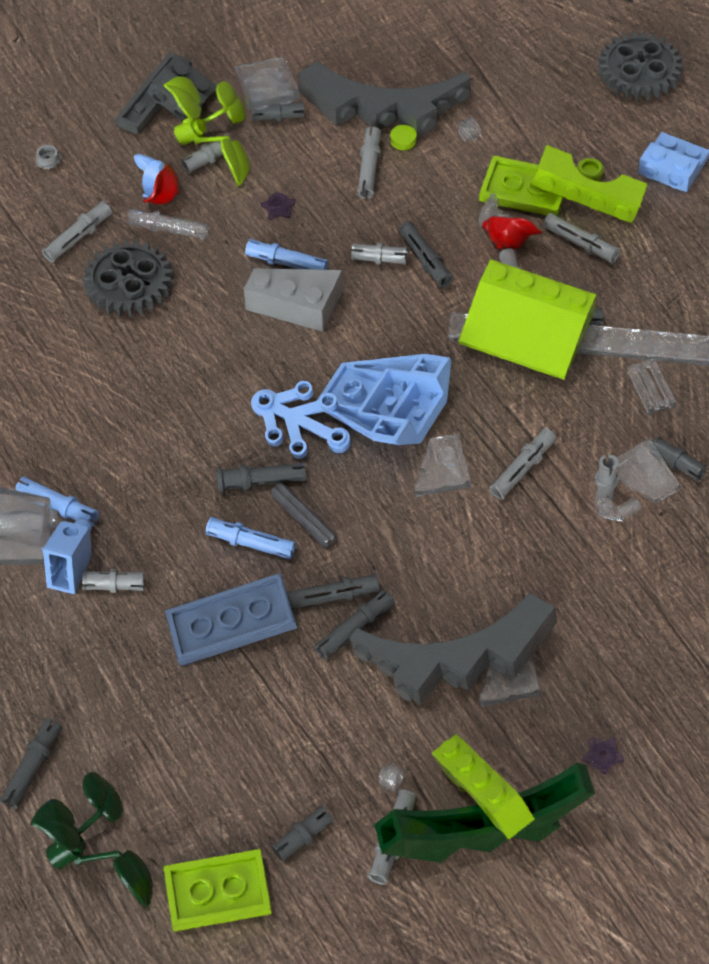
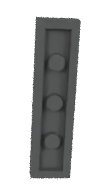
M171 52L167 54L115 118L117 127L137 135L140 134L162 106L154 102L146 92L152 81L176 54ZM178 56L192 67L191 60Z

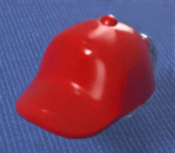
M495 193L490 194L488 201L480 211L478 224L483 230L488 232L489 238L497 245L498 249H518L530 236L543 234V231L539 230L529 220L512 218L498 209V198Z

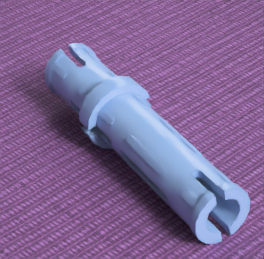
M250 238L246 245V256L263 259L271 265L280 264L294 269L327 270L328 268L327 259L280 247V244L277 243L268 244Z
M25 476L20 478V481L24 482V484L18 482L15 491L17 494L59 512L62 518L84 519L92 527L95 524L90 520L95 522L98 520L99 511L79 503L76 497H66Z
M210 517L206 526L205 534L207 536L229 541L230 545L233 546L238 544L287 560H291L295 552V541L244 527L243 523L236 522L233 524Z

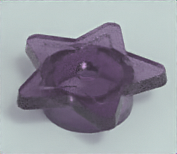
M276 192L267 201L261 202V207L268 211L269 220L279 216L291 218L290 208L295 204V199H288L285 194Z
M591 737L589 739L590 751L582 759L583 762L591 763L602 774H606L608 769L614 764L624 762V757L615 750L616 738L614 737L606 741H600ZM605 752L606 755L601 756L600 753Z

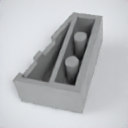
M254 268L244 287L245 308L251 312L323 332L343 292L342 270Z

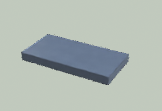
M281 573L165 610L180 666L297 629Z

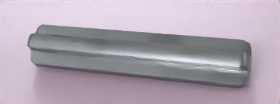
M278 483L272 488V497L324 548H330L336 543V534L286 485Z

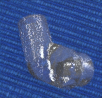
M607 497L599 498L596 502V512L601 518L618 522L641 510L639 501L634 497L621 505L612 504V500Z

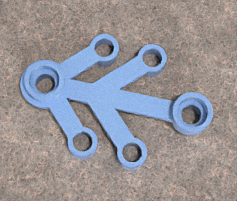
M300 381L296 384L295 389L277 394L272 390L264 389L258 391L252 397V409L257 415L264 418L267 430L265 438L270 446L277 447L284 440L282 431L276 424L275 415L285 419L291 440L289 449L291 455L296 459H302L308 453L307 445L302 440L299 427L326 439L330 450L335 453H344L350 448L351 438L346 429H331L307 417L324 411L333 412L336 410L338 403L334 394L324 393L318 401L294 408L282 405L297 399L306 401L313 396L311 384L308 381ZM303 388L309 389L308 392L304 394L300 393V390ZM263 400H270L266 405L260 404ZM326 400H333L331 405H324ZM273 434L279 435L275 440L269 439ZM335 436H343V438L339 441L333 440ZM297 446L304 447L300 452L294 451Z

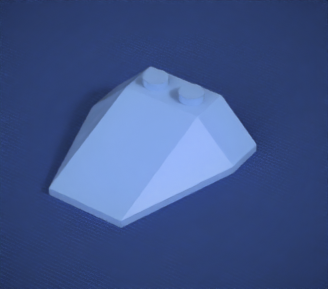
M419 354L342 363L321 393V395L324 393L334 394L338 403L336 410L325 413L373 441L395 445L421 444L447 403L451 359L450 357ZM326 400L324 405H331L333 400Z

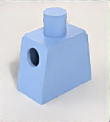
M77 519L75 523L60 522L45 544L43 556L47 588L76 594L82 580L83 571H86L92 555L90 537L92 526L88 521Z

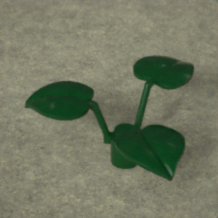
M90 772L84 777L82 783L84 793L88 801L97 808V811L78 829L74 826L75 820L70 809L57 799L47 801L37 810L30 825L42 830L54 841L53 844L46 848V855L49 862L55 868L62 869L73 861L79 866L84 862L116 858L113 861V865L117 875L144 908L148 907L152 894V878L148 867L137 854L130 850L122 854L117 850L82 856L83 851L86 849V844L80 835L98 820L102 814L111 822H115L122 815L123 807L120 796L106 779L96 772Z

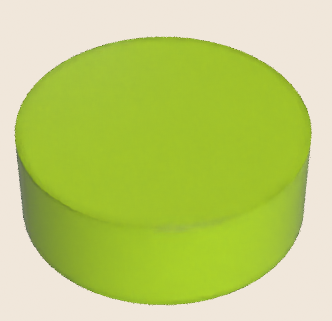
M409 125L394 127L390 133L391 145L398 150L413 148L417 142L416 130Z
M585 158L577 164V170L585 177L598 182L602 179L603 164L599 160Z

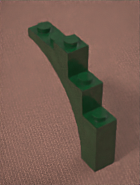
M576 763L557 776L519 792V795L535 819L514 835L513 838L540 842L561 827L559 823L560 818L595 794L586 764ZM478 804L446 810L413 811L393 809L374 824L381 854L438 863L447 859L460 848L491 852L508 840L491 822Z

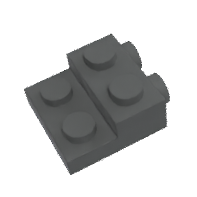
M175 55L152 81L146 94L154 102L161 104L172 112L176 118L183 121L188 117L181 110L171 92L163 85L179 76L190 79L200 94V107L204 105L215 91L217 85Z

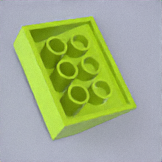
M490 259L477 287L458 344L565 380L595 313L597 294Z

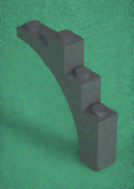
M319 61L298 72L299 92L334 125L338 126L358 115L371 128L377 127L381 130L397 120L402 125L413 127L416 130L417 138L426 132H430L437 126V116L439 114L445 113L449 108L465 101L471 96V77L465 72L439 83L415 88H382L365 85L331 71Z
M528 593L514 610L495 624L472 635L452 641L430 644L400 643L376 637L359 628H356L352 633L350 640L353 646V653L357 658L366 663L368 661L374 663L385 675L393 677L396 692L399 696L407 701L414 700L422 705L442 678L453 687L458 688L460 686L469 691L489 664L501 674L508 673L516 678L556 625L557 617L553 605Z

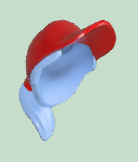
M141 154L134 155L137 166L144 171L142 186L145 192L143 197L146 199L143 202L163 205L173 200L180 192L179 178L174 169L168 163L164 164L160 160H155Z

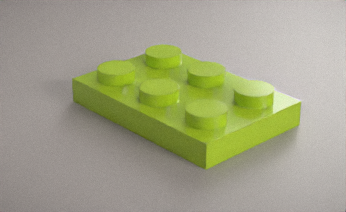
M494 155L479 193L480 202L546 216L549 213H553L556 216L559 215L564 197L531 185L538 167L537 164Z
M261 849L163 866L173 932L272 914Z

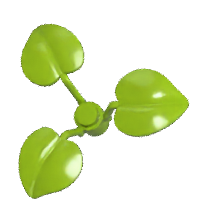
M183 76L175 77L166 82L163 86L171 92L181 110L188 117L182 121L183 123L174 128L175 137L181 145H187L194 141L197 145L201 142L221 141L223 155L237 186H240L250 170L249 158L242 145L237 140L231 141L229 136L203 137L206 132L205 124L227 112L228 117L233 123L237 124L244 120L246 115L244 104L232 85L226 81L218 83L216 93L223 108L202 120L198 118L201 112V107L199 106L201 97L194 83Z

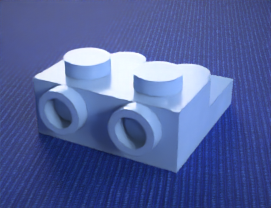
M661 132L655 143L651 142L640 158L638 174L687 193L708 160L709 150Z

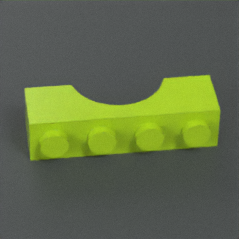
M546 145L531 185L542 190L552 192L629 223L633 222L647 187V183L624 174L609 182L591 180L577 170L573 163L572 154Z
M458 734L443 742L440 747L431 753L447 778L462 793L467 791L491 822L508 839H511L535 819L519 793Z

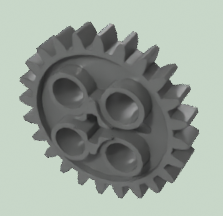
M644 31L641 36H637L635 32H632L631 37H627L623 33L621 40L614 37L612 44L606 43L605 49L601 50L598 74L602 75V83L608 82V89L616 87V95L625 92V98L632 94L635 96V100H638L640 95H644L645 99L649 100L651 94L659 98L660 91L668 94L669 88L675 89L676 82H680L683 69L682 56H678L679 49H673L672 42L665 44V37L659 40L655 39V33L650 37H646Z
M125 240L123 246L113 242L114 248L111 250L104 246V254L95 252V260H88L89 267L84 268L85 276L83 277L86 296L90 297L91 304L97 303L98 310L106 307L108 315L117 310L118 317H121L124 311H127L129 317H132L133 311L136 310L139 314L143 315V308L147 307L153 311L154 302L161 305L163 303L162 297L169 296L168 289L173 287L171 262L167 261L165 253L159 254L158 247L150 250L148 242L140 247L138 240L133 245H129L128 241Z

